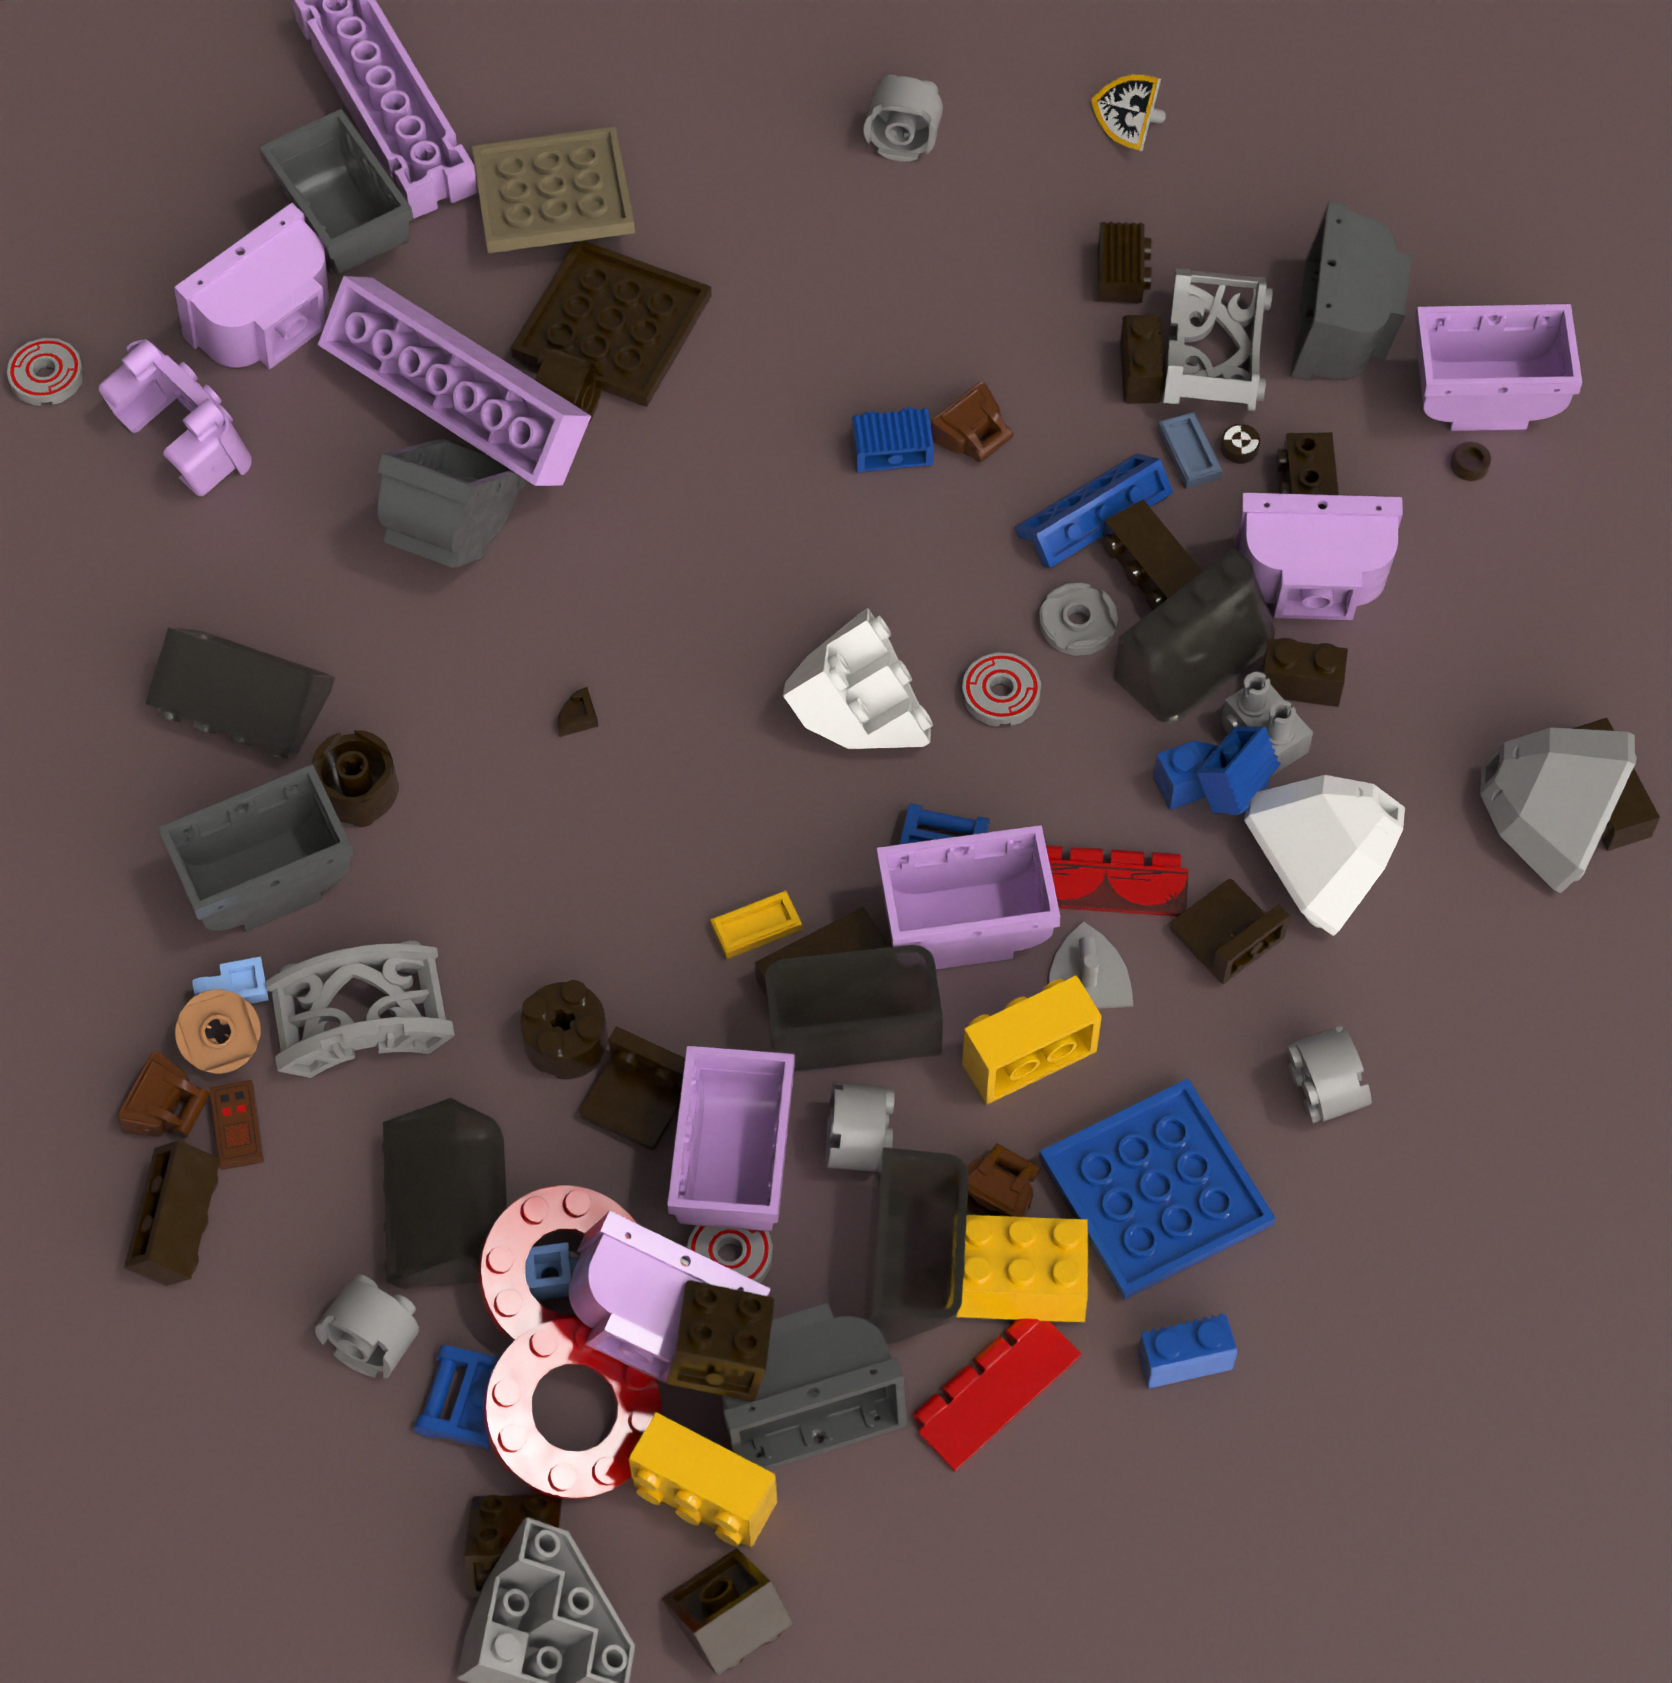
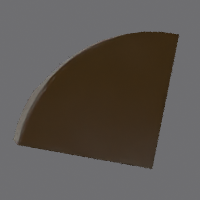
M587 687L573 693L570 696V700L559 713L558 728L560 737L599 727Z

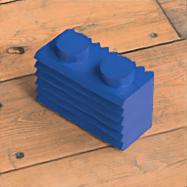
M909 407L901 409L898 413L893 411L883 414L868 411L860 416L854 415L852 417V440L857 472L933 465L934 445L928 409L923 408L919 410Z
M1236 726L1232 728V731L1228 733L1229 736L1224 737V741L1220 742L1221 745L1216 746V750L1212 751L1213 754L1208 756L1209 759L1204 760V764L1200 765V768L1196 770L1212 813L1241 814L1248 810L1250 801L1256 793L1269 785V778L1281 763L1277 761L1278 756L1274 754L1276 750L1272 748L1273 743L1269 741L1271 736L1267 734L1268 729L1265 727Z
M1223 1313L1219 1317L1212 1315L1210 1319L1204 1317L1202 1321L1195 1319L1193 1323L1186 1321L1185 1325L1178 1322L1176 1327L1170 1324L1167 1329L1161 1326L1159 1331L1153 1328L1150 1333L1144 1330L1138 1349V1357L1148 1389L1232 1370L1237 1357L1236 1354H1238L1228 1318Z

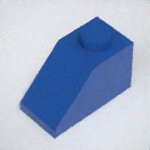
M1193 740L1156 755L1153 779L1169 810L1206 797L1196 770L1200 768V765L1204 764V760L1209 759L1208 756L1213 754L1212 751L1216 750L1218 745Z

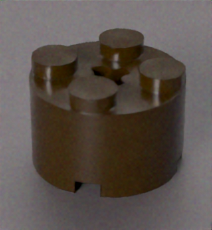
M544 348L537 361V369L539 371L535 381L591 415L590 423L602 392V388L596 386L597 376H604L603 365L601 362L558 348L553 350Z
M354 730L355 734L341 736V733L332 735L319 745L313 755L312 764L340 822L353 824L356 827H367L392 807L399 791L391 753L387 744L381 738L367 731Z
M577 980L552 983L537 990L523 1002L520 1023L525 1050L530 1062L537 1070L542 1073L547 1072L556 1075L559 1079L568 1080L582 1077L597 1067L608 1045L607 1025L602 1003L591 990L586 988L584 983Z

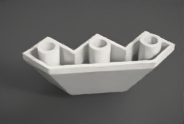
M868 608L860 612L803 660L785 682L783 696L805 728L848 749L924 747L930 743V727L933 726L932 720L927 711L919 704L909 683L912 681L911 675L903 662L898 659L888 638L891 636V632L887 624L880 616L874 618Z
M1322 775L1257 792L1250 801V807L1245 811L1244 821L1301 913L1305 915L1312 925L1323 928L1334 936L1339 932L1384 871L1403 831L1405 807L1374 784Z

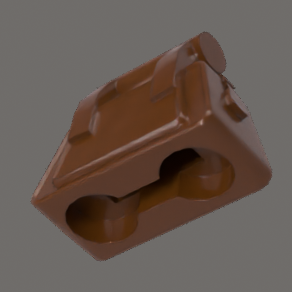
M982 381L969 389L931 420V432L934 443L957 454L963 452L979 463L1013 437V432L1002 421L1000 407L986 383ZM985 434L989 435L984 441H979Z
M153 1051L118 1112L122 1131L127 1134L161 1136L166 1132L187 1138L210 1093L201 1087L193 1086L189 1083V1078L183 1070L160 1052ZM182 1100L187 1103L178 1118L174 1113Z
M996 1143L985 1159L982 1157L974 1159L953 1176L950 1198L978 1215L1026 1217L1028 1209L1031 1208L1034 1195L1033 1187L1030 1183L1035 1181L1041 1167ZM999 1164L1017 1173L1019 1176L1016 1177L1011 1173L1003 1170L1002 1168L998 1167Z

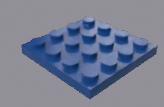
M1188 1078L1041 1150L1039 1153V1159L1075 1219L1088 1220V1241L1123 1300L1271 1227L1275 1223V1216Z

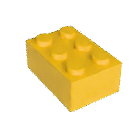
M1077 975L1065 981L1064 979H1056L1047 984L1042 992L1029 998L1025 996L1016 998L1004 1010L994 1015L984 1014L973 1019L964 1028L962 1065L983 1101L988 1105L1097 1052L1102 1015Z
M957 1215L953 1317L1013 1320L1030 1318L1038 1319L1039 1321L1085 1322L1088 1298V1220Z
M657 1412L629 1457L633 1484L637 1488L636 1493L640 1497L655 1505H660L662 1501L677 1509L675 1513L692 1525L699 1526L700 1522L710 1526L716 1530L715 1535L732 1546L738 1547L742 1543L752 1548L777 1504L776 1478L774 1473Z

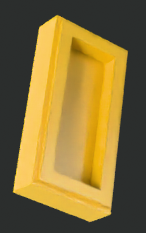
M786 890L710 919L711 928L726 960L802 931V922Z

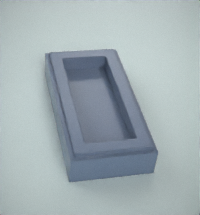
M1194 412L1158 422V432L1186 489L1222 478L1223 470Z

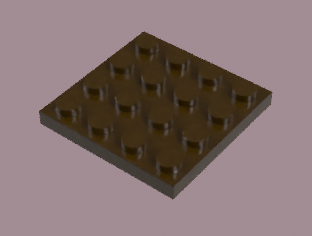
M576 241L511 347L512 357L537 366L539 355L544 348L549 350L558 348L601 362L604 376H597V387L602 388V391L648 407L712 296L711 286L586 241Z

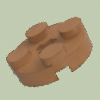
M222 989L204 991L191 998L180 1012L175 1027V1038L182 1056L198 1069L214 1074L231 1072L246 1064L257 1050L261 1036L260 1020L251 1003L237 993ZM214 1019H219L221 1025L229 1024L231 1034H225L228 1040L224 1043L218 1044L215 1038L208 1039L206 1036V1028H212L208 1024Z

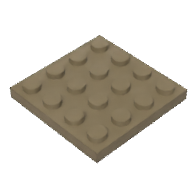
M616 126L472 146L488 253L507 252L635 233Z

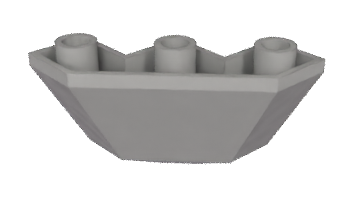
M1550 727L1504 742L1481 765L1480 795L1499 835L1553 890L1562 893L1574 881H1579L1584 875L1636 764L1635 735L1624 731Z
M530 1518L523 1520L484 1584L465 1634L456 1679L468 1683H629L635 1645L568 1531Z

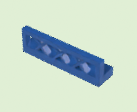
M1136 453L1014 528L1019 538L1034 543L1042 565L1051 568L1102 537L1106 519L1143 499L1151 507L1174 492L1161 460Z

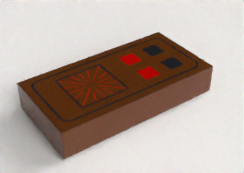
M252 1080L210 1087L218 1158H220L219 1164L221 1169L264 1162Z

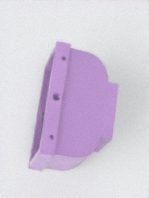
M290 203L174 287L183 338L194 349L200 347L211 359L223 366L233 368L245 367L260 360L270 370L323 331L326 323L325 309L329 301L325 250L320 238L305 223L304 214L293 203ZM242 251L244 254L237 255V252Z
M1571 304L1417 307L1415 315L1416 349L1424 412L1435 420L1450 422L1451 431L1527 430L1529 421L1541 420L1559 414L1569 406L1573 394H1579L1582 386V376Z
M1243 493L1233 536V554H1238V577L1242 587L1253 598L1265 603L1274 604V618L1353 620L1356 607L1376 599L1385 587L1398 546V528L1403 516L1402 497ZM1324 504L1327 508L1320 509L1318 505Z
M1042 825L876 848V858L892 948L895 950L897 959L902 962L912 964L930 963L931 970L1013 959L1014 951L1028 949L1045 942L1052 936L1054 927H1060L1061 917Z
M687 1046L668 1198V1214L675 1215L679 1224L772 1231L773 1223H778L795 1054Z
M609 1211L585 1232L577 1250L581 1256L569 1283V1300L577 1317L584 1324L592 1328L585 1345L658 1380L666 1382L668 1368L677 1342L684 1288L688 1280L736 1290L739 1288L745 1292L768 1296L770 1288ZM625 1234L629 1235V1239L625 1238ZM681 1257H685L688 1259V1266L685 1267L681 1265Z

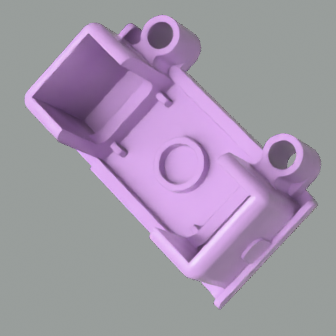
M147 339L129 344L126 347L128 354L121 359L122 365L99 385L100 394L115 416L131 432L136 433L177 398L190 412L182 420L188 430L165 449L163 455L181 472L182 475L178 478L194 494L204 496L235 468L241 475H244L251 466V454L232 425V417L220 405L222 401L214 390L207 384L202 388L196 382L198 377L186 363L182 362L177 365L168 355L165 356Z

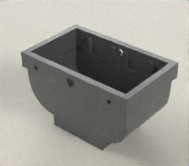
M342 109L259 146L261 159L272 173L288 205L293 203L304 214L305 223L320 238L325 250L326 267L331 274L336 273L339 276L409 241V222L414 220L411 206Z
M1328 202L1306 257L1291 377L1310 381L1311 376L1347 379L1358 375L1367 367L1371 357L1386 359L1405 317L1411 255L1397 252L1396 241L1384 224L1372 217L1348 211L1346 204Z
M445 438L382 453L378 473L382 474L378 498V518L380 524L387 528L384 542L452 568L484 558L487 543L491 542L503 528L510 515L519 489L526 487L527 480L484 452Z
M313 764L158 827L162 841L197 919L202 920L207 929L214 931L232 929L243 925L247 932L323 900L320 892L334 886L348 874L351 869L350 857L354 856L351 843Z
M829 1303L772 1320L767 1367L755 1401L721 1395L730 1451L766 1470L907 1427L904 1376L897 1357L891 1358L882 1333L874 1324L860 1317L840 1316L833 1318ZM817 1437L824 1439L822 1443L814 1442Z

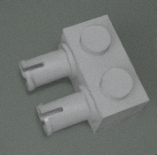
M1253 672L1246 676L1243 689L1225 699L1221 720L1227 733L1231 732L1232 728L1236 726H1257L1268 729L1267 734L1271 736L1269 741L1273 743L1272 748L1276 750L1274 754L1278 756L1277 761L1281 763L1272 774L1273 776L1309 753L1313 731L1297 715L1295 707L1291 708V703L1285 701L1271 686L1269 678L1265 679L1266 675L1264 673Z

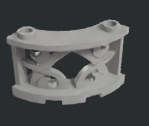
M1175 267L1170 326H1176L1175 336L1168 335L1164 403L1179 404L1180 397L1245 403L1247 404V411H1255L1256 401L1264 400L1266 378H1260V343L1263 311H1270L1273 290L1272 288H1266L1265 277L1191 271L1190 269ZM1190 282L1216 284L1219 287L1214 297L1205 290L1190 284ZM1228 286L1251 288V305L1247 309H1240L1237 303L1241 293H1238L1231 298L1228 308H1226L1221 303L1226 288ZM1204 312L1209 315L1206 322L1200 327L1193 326L1190 323V319L1193 317L1198 318L1202 322ZM1216 321L1232 338L1238 351L1224 363L1212 367L1209 358L1202 351L1195 347L1184 345V343L1196 342L1205 338L1211 332ZM1252 323L1251 338L1249 339L1243 327ZM1249 360L1248 371L1241 367ZM1194 361L1198 364L1196 366H1189L1187 363Z
M412 940L400 944L365 945L329 952L298 964L283 966L278 974L265 982L267 991L272 992L281 1053L275 1056L277 1071L312 1078L334 1065L355 1059L356 1050L377 1046L378 1054L414 1052L429 1055L454 1037L453 1023L450 1020H446L435 962V959L438 957L437 948L424 946L418 941ZM397 972L416 974L418 972L421 990L404 992L403 990L412 987L413 977L412 975L403 977L398 975ZM352 978L369 983L387 995L377 1000L371 1006L367 1013L366 1021L354 1023L344 1011L336 1008H327L337 992ZM309 991V993L305 997H300ZM293 997L298 998L302 1008L310 1009V1011L296 1015ZM424 1003L426 1017L421 1016L414 1004ZM388 1009L390 1014L395 1016L380 1019V1015ZM329 1021L340 1023V1027L327 1030L330 1027ZM305 1026L303 1038L300 1041L298 1028Z

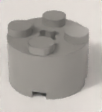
M884 76L881 83L874 89L864 124V136L867 142L870 144V141H872L878 147L877 152L895 161L909 162L917 160L918 156L926 151L928 154L934 147L943 112V105L938 95L937 86L931 81H921L912 77Z
M1342 1025L1293 1041L1292 1044L1287 1046V1052L1291 1061L1288 1064V1068L1295 1086H1303L1307 1098L1303 1100L1304 1106L1312 1123L1324 1122L1372 1104L1369 1085L1360 1086L1359 1084L1362 1081L1361 1072L1364 1071L1361 1060L1351 1037L1346 1030L1343 1031Z
M833 1082L829 1104H834V1108H831L830 1117L827 1118L826 1168L869 1172L886 1171L888 1154H891L893 1143V1128H888L889 1114H893L894 1089H888L885 1086Z
M359 1274L355 1276L353 1281L344 1285L317 1324L315 1332L323 1345L329 1339L337 1347L332 1355L346 1366L373 1378L381 1371L383 1372V1378H387L418 1335L419 1326L413 1317L416 1307L410 1300L401 1295L390 1296L378 1289L377 1284L373 1280Z

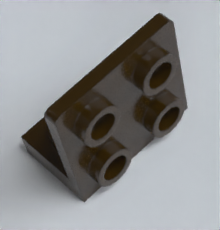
M1227 879L1170 922V929L1208 970L1224 984L1285 938L1290 915L1280 904L1269 912L1262 910L1234 880Z
M616 1026L608 1039L611 1058L581 1107L580 1116L638 1145L654 1150L680 1106L685 1058Z
M688 1280L684 1288L677 1342L668 1368L666 1384L755 1401L767 1367L774 1298Z
M545 1495L474 1496L472 1498L464 1553L467 1598H480L486 1580L524 1519L530 1518L560 1528L562 1499Z

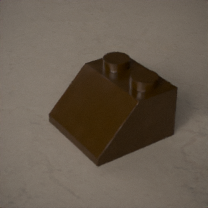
M738 1548L661 1598L700 1658L717 1676L725 1670L738 1666L744 1657L763 1644L775 1641L782 1631L794 1624L772 1582Z

